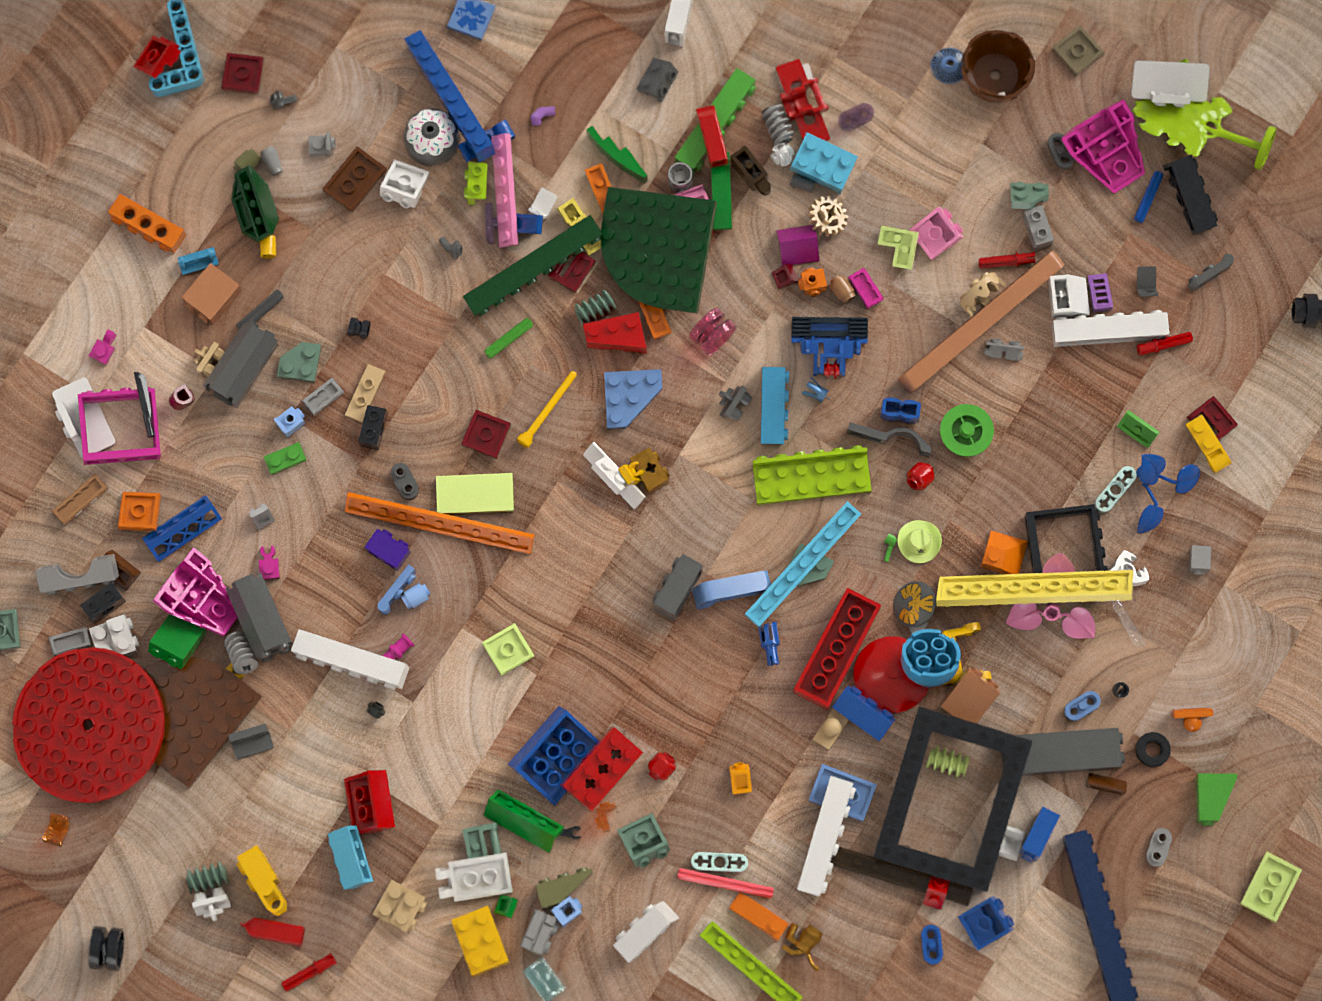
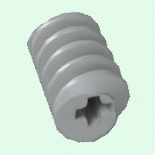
M782 104L765 108L760 113L763 114L762 118L765 121L766 127H768V132L771 134L770 137L774 141V146L779 143H785V145L793 140L791 136L794 135V131L788 132L792 127L791 124L785 125L789 119L782 118L786 114L785 111L779 112L783 108Z
M239 631L228 635L224 640V645L235 672L248 674L256 670L258 662L244 632Z

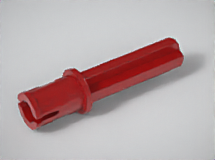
M1015 252V254L982 257L978 260L980 269L1036 264L1035 252L1020 254Z
M1186 332L1158 340L1154 338L1152 341L1137 344L1136 348L1139 356L1153 352L1159 353L1163 349L1191 343L1193 336L1191 332Z
M330 953L318 961H313L312 965L282 981L281 986L284 991L288 992L319 973L322 975L323 971L336 965L337 962L333 954Z

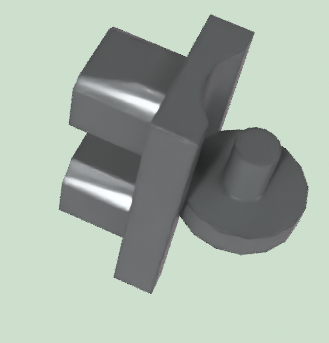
M742 385L741 387L737 386L735 390L728 388L726 392H719L718 395L722 398L719 404L724 406L719 414L721 417H729L735 421L740 419L743 412L736 408L737 404L740 402L742 405L747 406L752 399L746 392L747 388Z

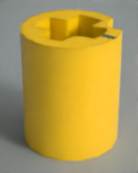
M271 235L260 241L261 258L271 259L276 257L275 236Z

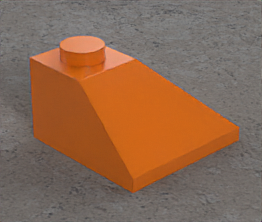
M991 530L981 568L1002 574H1019L1028 541Z

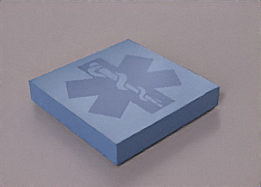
M458 0L447 28L482 41L496 7L481 0Z

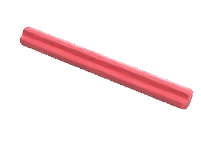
M683 868L679 869L677 876L681 880L765 898H772L774 892L772 887Z

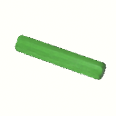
M525 318L484 350L487 357L493 358L532 328L533 323L531 320Z

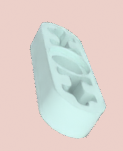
M1123 467L1096 499L1095 509H1098L1099 513H1108L1135 481L1137 474L1133 467ZM1123 472H1131L1130 477L1132 479L1127 478L1123 485V483L1120 482L1124 477ZM1118 485L1121 493L1118 495L1112 494L1110 487ZM1108 495L1111 498L1107 503L1108 508H1101L1099 501L1104 502Z
M698 852L692 856L691 864L698 871L741 873L747 869L748 860L742 854ZM698 856H702L703 860H709L708 856H712V868H708V863H702V867H699L698 863H694V861L698 860ZM717 857L724 858V867L717 868L714 865V860ZM728 857H732L731 862H736L738 858H741L745 865H742L739 869L737 865L731 864V869L727 868Z

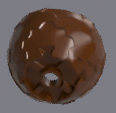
M986 30L974 36L968 43L969 45L961 59V74L969 90L975 96L987 102L1003 103L1017 98L1018 95L1028 88L1035 74V60L1029 46L1022 37L1014 32ZM996 71L1001 77L995 80L991 78L990 74Z

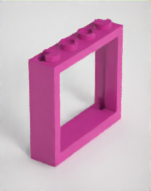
M148 387L153 415L151 420L155 437H153L154 448L88 453L84 404L140 400L137 389L121 388L120 391L103 389L97 393L87 391L78 394L83 465L161 459L155 388Z

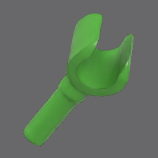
M888 534L884 543L889 545L884 558L886 562L889 561L891 551L897 542L896 537L892 534Z

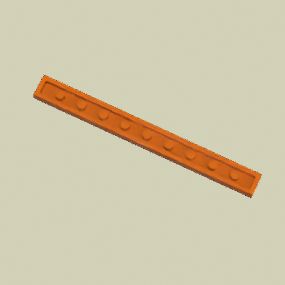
M600 163L585 169V173L603 214L607 189L612 186L603 164ZM639 302L654 340L672 333L662 309Z
M348 492L346 497L345 512L527 554H531L535 534Z

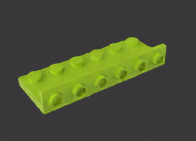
M861 445L852 446L851 449L843 450L842 447L833 448L829 452L815 450L811 454L796 452L793 456L778 454L775 455V458L759 456L752 462L757 505L870 493L872 491L867 447L862 448Z

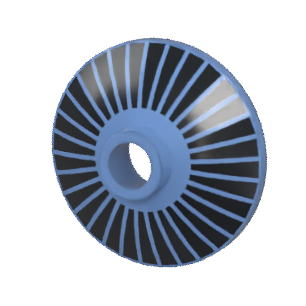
M944 48L938 51L931 62V70L935 78L946 84H954L963 79L961 74L963 53L955 48ZM952 61L953 65L948 66L947 62Z

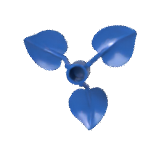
M1142 454L1141 466L1137 469L1136 474L1143 483L1142 486L1149 493L1154 505H1148L1143 510L1139 519L1137 533H1144L1154 529L1163 518L1164 510L1158 507V502L1149 485L1156 484L1158 478L1176 484L1175 491L1183 494L1190 491L1196 485L1201 469L1194 464L1186 465L1179 471L1177 480H1172L1160 475L1166 466V461L1163 457L1156 454Z

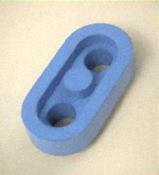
M1094 691L1085 692L1065 706V717L1070 721L1080 720L1099 707L1101 702L1100 696ZM1087 699H1092L1093 704H1087ZM1071 709H1076V710H1077V714H1076V715H1072V714L1070 713V710H1071Z

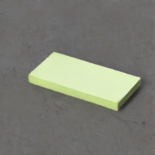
M513 473L436 476L437 512L447 515L514 512Z

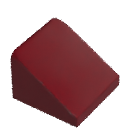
M785 264L771 272L778 289L797 283L799 279L791 264Z

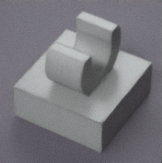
M262 503L259 504L260 508L256 510L252 508L249 513L258 530L275 521L267 505Z

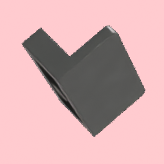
M266 723L228 735L237 759L274 748Z

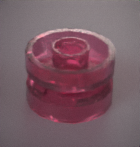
M718 307L708 312L689 334V338L694 343L699 344L702 342L701 350L708 356L724 345L737 328L730 319L723 322L725 314Z

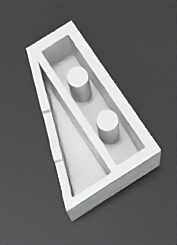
M664 901L654 906L650 904L643 911L645 915L641 919L637 917L629 924L631 928L627 932L622 931L615 938L617 942L613 946L628 963L634 961L660 934L662 935L673 922L679 919Z

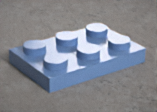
M822 764L808 801L822 806L831 776L853 782L852 787L856 789L853 799H848L847 806L850 807L848 816L863 822L877 785Z

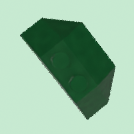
M248 165L234 173L235 181L231 200L242 233L254 239V241L260 242L273 235L279 217L268 184Z

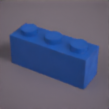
M847 686L832 706L833 709L879 742L896 720L891 712L886 709H880L873 699L862 696L861 691L854 686Z

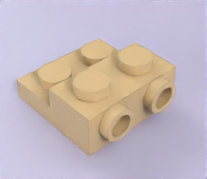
M391 880L373 915L408 933L409 930H414L418 922L416 920L417 915L424 912L427 906L426 898Z

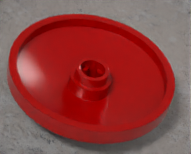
M887 636L872 641L860 652L855 662L853 680L855 687L861 691L862 696L873 699L880 709H886L892 714H898L917 706L925 697L929 687L913 682L902 668V647L908 639Z

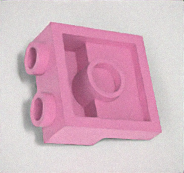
M937 207L909 230L919 232L917 242L931 260H934L946 249H950L964 238L961 234L964 232L958 223L954 224L951 221L952 215L946 208Z

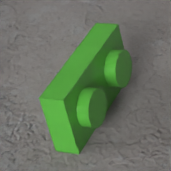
M1129 410L1117 425L1119 429L1146 448L1150 447L1159 434L1158 430Z
M299 442L264 456L271 475L307 461Z

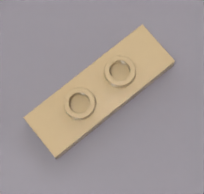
M370 364L367 365L345 413V417L363 424L367 405H371L386 373L384 370Z

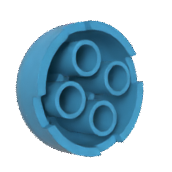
M924 629L911 634V637L903 644L901 664L905 674L913 682L921 686L936 687L947 683L955 676L959 667L961 652L953 638L950 639L946 635L941 634L939 630Z

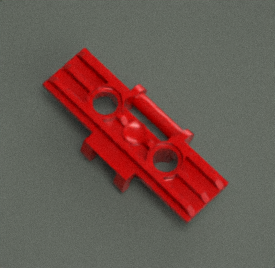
M800 58L776 66L775 69L784 93L779 95L789 121H796L802 139L804 140L806 133H809L824 141L831 140L821 113L828 111L829 107L825 104L817 84L819 82L818 79H807ZM798 82L801 84L800 87L792 90L791 85ZM808 88L812 89L818 105L816 108H813L808 102L806 96ZM812 116L815 122L808 125L804 122V118Z

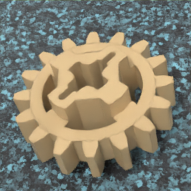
M821 196L808 208L810 212L807 214V217L811 218L808 223L814 224L813 230L818 229L819 235L825 232L826 237L830 234L835 236L837 233L840 234L847 225L846 220L848 216L844 215L847 209H842L843 203L837 204L836 198L831 201L830 196H827L826 199Z

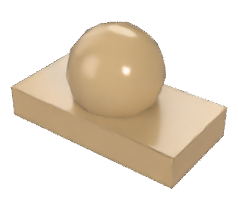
M833 709L813 740L827 750H830L849 719Z

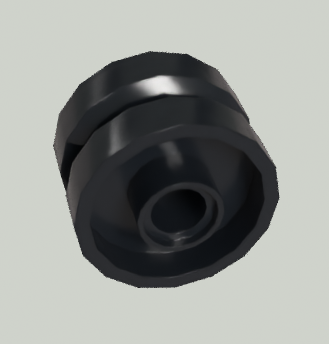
M94 926L89 944L90 969L101 970L106 965L108 971L120 970L124 952L125 937L123 928L113 927L108 933L106 927Z

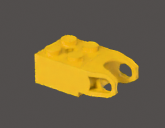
M256 845L237 856L239 862L236 865L244 876L247 875L249 879L246 882L251 891L257 892L266 909L276 916L287 912V902L277 886L281 882L262 849ZM280 900V906L277 909H273V902Z

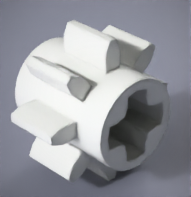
M779 143L773 147L774 153L770 156L776 165L786 166L793 161L792 155L795 152L792 146Z

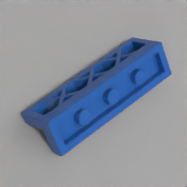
M205 495L157 528V531L150 532L142 539L157 561L160 562L222 520V518ZM212 510L215 517L209 521L203 520L204 515ZM191 523H198L195 531H187ZM176 533L182 534L180 541L171 542L173 535ZM160 544L166 545L165 551L159 555L154 550Z

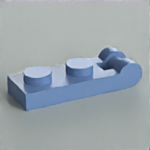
M408 565L379 601L378 609L381 614H389L391 611L390 605L395 599L399 600L404 593L403 589L405 586L412 584L415 580L416 571L412 566Z

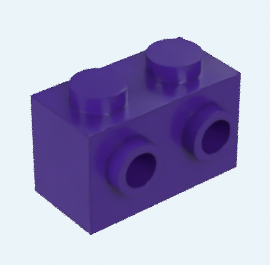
M377 528L365 545V550L391 568L399 571L411 553L408 548L409 545L401 539L398 541L393 539V535L387 530L383 529L381 531Z

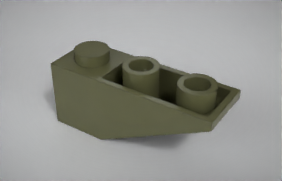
M583 867L577 869V873L572 875L563 873L557 876L558 879L550 881V878L538 881L539 885L535 886L542 910L555 907L571 896L593 874L592 869Z

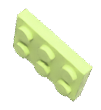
M1265 852L1240 905L1273 922H1277L1302 869L1269 852Z

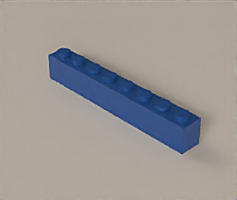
M419 30L404 38L408 51L455 122L478 162L480 163L496 154L493 143L422 31Z

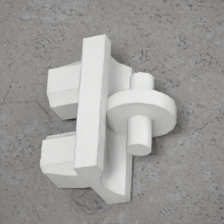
M222 887L212 890L214 897L206 898L205 892L196 893L192 906L197 916L203 915L204 918L211 916L213 921H217V914H221L223 909L231 907L230 900Z

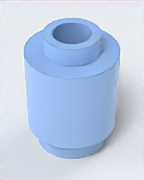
M418 583L406 590L401 598L407 608L410 609L412 607L416 608L429 600L428 595L431 593L425 584L421 586Z

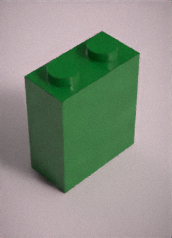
M169 614L149 641L148 652L152 656L168 662L172 667L182 670L204 639L206 629Z

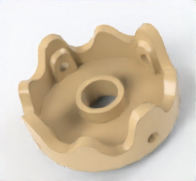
M986 272L979 280L975 279L969 287L971 289L969 291L967 290L961 295L960 306L972 317L976 311V303L985 306L990 302V292L999 290L997 284H1000L1002 287L1006 284L994 272Z

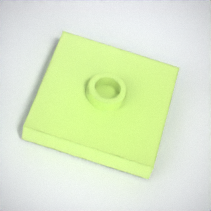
M515 623L482 642L483 647L501 676L535 657Z

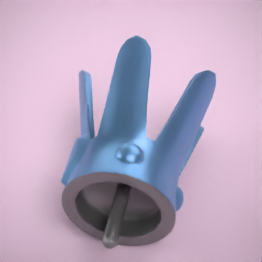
M811 377L817 385L808 382L807 387L816 394L803 391L801 394L812 397L821 403L824 398L830 400L826 396L829 390L821 387Z

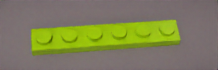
M711 921L699 935L775 1001H801L803 998L715 922Z

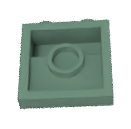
M652 813L617 830L635 868L638 866L641 868L646 867L650 864V860L656 857L662 859L671 851Z

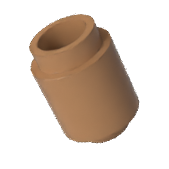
M838 275L830 281L831 285L829 287L839 302L842 301L843 304H846L856 296L855 290L845 276L840 277Z

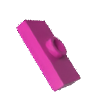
M865 268L848 276V280L867 310L884 300Z

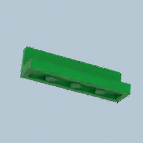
M499 789L488 799L483 814L484 817L548 853L551 852L554 841L564 829V826Z

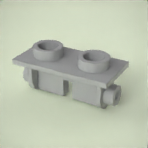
M991 338L990 341L986 340V345H989V347H985L984 355L1001 358L1002 352H1006L1005 359L1022 360L1023 352H1020V349L1024 350V345H1021V342L1009 341V343H1003L1002 339Z

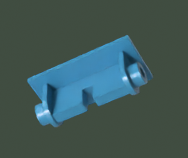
M214 247L177 257L182 275L206 269L210 263L214 266L219 265Z

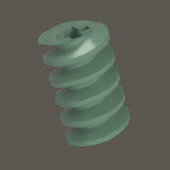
M605 290L601 291L602 297L596 293L595 300L592 297H588V303L582 300L581 306L577 303L574 305L575 314L582 327L584 320L590 323V317L594 320H597V314L604 317V310L610 314V307L617 310L614 301Z
M218 861L216 868L210 863L209 870H207L205 865H202V872L195 867L194 874L187 869L186 879L190 894H192L193 888L197 893L200 892V886L203 890L208 889V884L212 889L215 888L216 882L219 886H222L223 880L226 884H229L226 867L220 861Z

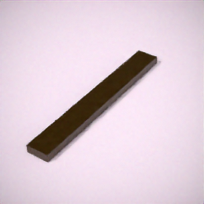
M838 847L836 856L832 855L830 860L834 867L925 894L930 877L932 876L842 847ZM950 881L945 900L968 906L973 888Z

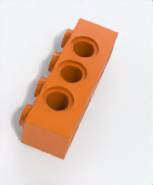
M122 194L118 195L108 211L111 217L110 220L119 226L121 224L125 225L129 232L135 235L137 233L141 234L145 241L151 244L155 242L161 250L167 253L171 251L175 254L186 236L184 229ZM129 213L135 214L132 219H126V216ZM150 222L151 224L148 228H142L143 223ZM166 231L167 233L164 237H158L159 232Z

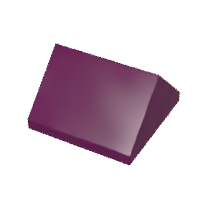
M814 224L776 230L782 266L785 264L798 265L820 261L817 234L813 230Z

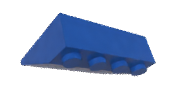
M558 706L511 759L508 765L555 806L567 792L560 786L561 783L599 740L566 709Z

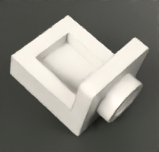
M1007 826L999 856L1016 861L1025 832Z

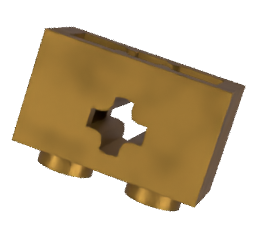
M650 447L630 457V463H639L635 467L636 472L639 470L645 471L639 477L642 479L641 482L648 494L669 484L668 477H670L666 467L662 468L658 461L661 459L656 451L652 452ZM649 466H650L652 469L654 468V473H651V471H648V467H649Z

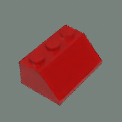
M368 770L344 779L351 826H357L359 835L395 828L386 770Z

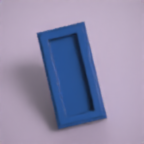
M516 214L517 233L541 234L543 215Z

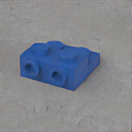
M995 896L986 899L958 916L977 951L1014 931L1012 927L1014 926L1013 919L1009 915H1005L1002 910L1004 908L1003 902L1000 898L996 899Z

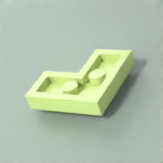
M881 226L878 244L895 247L892 266L912 270L919 232Z

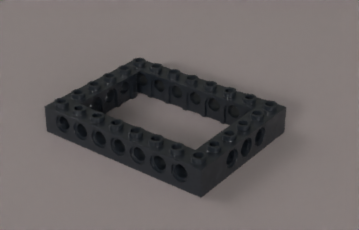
M918 706L874 858L988 892L1033 741ZM932 731L1008 754L998 782V789L993 799L992 809L987 819L986 829L981 839L978 855H976L974 867L963 862L951 861L944 856L942 858L929 854L927 851L915 850L908 845L898 844Z

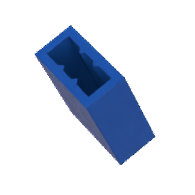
M1045 807L1040 809L1020 848L1019 854L1022 855V859L1028 862H1036L1040 858L1061 815Z

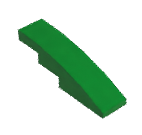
M593 126L586 129L588 138L613 164L643 183L648 182V175L627 147L619 150L610 136L603 140Z
M727 152L728 164L711 168L712 200L717 201L713 230H732L730 152Z

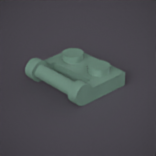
M497 823L462 829L468 859L488 856L483 833L485 831H489L493 854H501Z

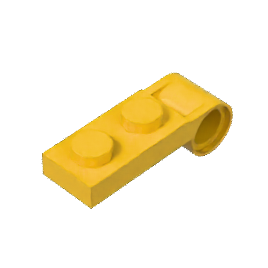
M1203 415L1185 424L1214 473L1232 464Z

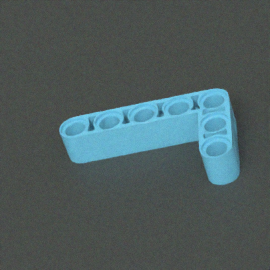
M169 0L167 8L176 43L180 46L178 49L181 51L180 58L183 68L161 73L156 79L150 78L149 87L153 95L157 97L197 88L204 82L189 18L182 0ZM175 6H181L178 11H173ZM185 23L184 27H177L178 24ZM184 40H190L187 45L181 44ZM188 57H194L193 61L186 62ZM193 74H199L196 79H190ZM174 79H181L178 84L172 83ZM158 83L163 84L159 89L154 88Z

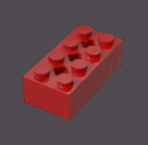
M610 727L560 786L588 811H593L643 752L617 728ZM612 750L618 751L617 758H611V756L613 755L611 754ZM605 765V772L599 773L598 770L600 769L598 766ZM592 780L593 786L586 788L585 781Z

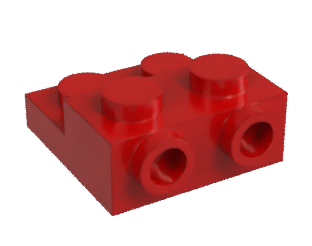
M152 36L133 67L156 79L162 73L165 64L172 67L178 60L181 53L178 49L180 46L163 36L160 38Z

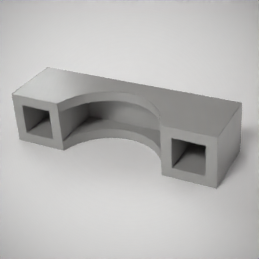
M114 554L95 557L91 562L89 571L79 576L66 573L59 564L39 567L36 570L40 593L46 592L47 595L58 593V590L65 589L66 592L73 591L78 586L91 588L96 586L95 583L101 582L103 585H108L111 582L114 583V580L119 577Z

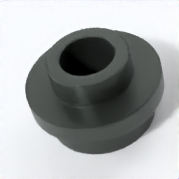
M369 702L367 705V712L377 719H380L386 713L384 706L379 702Z

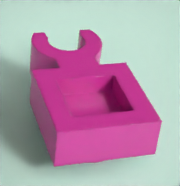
M271 546L269 554H266L264 547H261L260 553L264 560H259V572L263 575L264 580L280 579L278 558L273 559L276 553L274 546Z

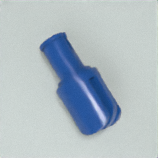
M775 621L771 625L766 623L764 627L763 625L758 627L761 648L766 650L767 666L780 664L777 653L780 640L777 622Z

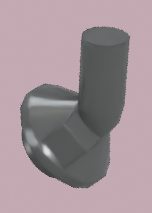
M276 90L270 96V104H272L274 109H282L285 104L297 102L296 94L283 97V93Z
M441 237L438 240L444 250L451 254L453 259H458L462 255L463 246L460 245L459 241L449 244L445 237Z

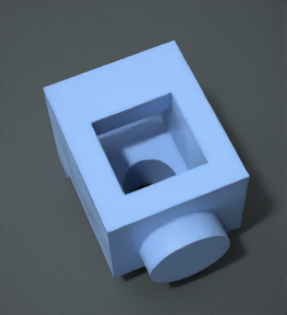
M291 406L279 417H276L274 421L288 438L305 424L303 420L305 415L299 408L294 409ZM291 416L294 417L293 421H287Z
M569 896L551 911L564 928L582 914L580 909L583 906L577 898L572 899ZM566 908L572 909L570 915L565 914Z

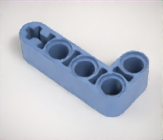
M759 571L703 582L697 585L692 590L696 608L704 609L714 605L716 602L762 594L771 586L768 571Z

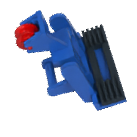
M792 317L791 342H800L801 354H813V376L823 374L826 376V379L829 376H834L835 380L836 376L839 375L845 377L846 358H853V354L860 355L861 343H868V318ZM824 343V353H820V367H817L818 344ZM827 358H836L834 364H829Z

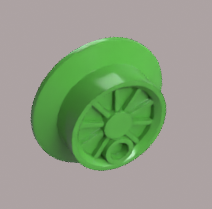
M962 404L953 407L945 414L940 426V435L943 443L951 452L960 456L970 457L978 455L988 448L993 439L994 426L990 416L982 408L971 404Z

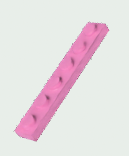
M504 133L491 137L496 153L493 155L499 248L518 245L510 134Z

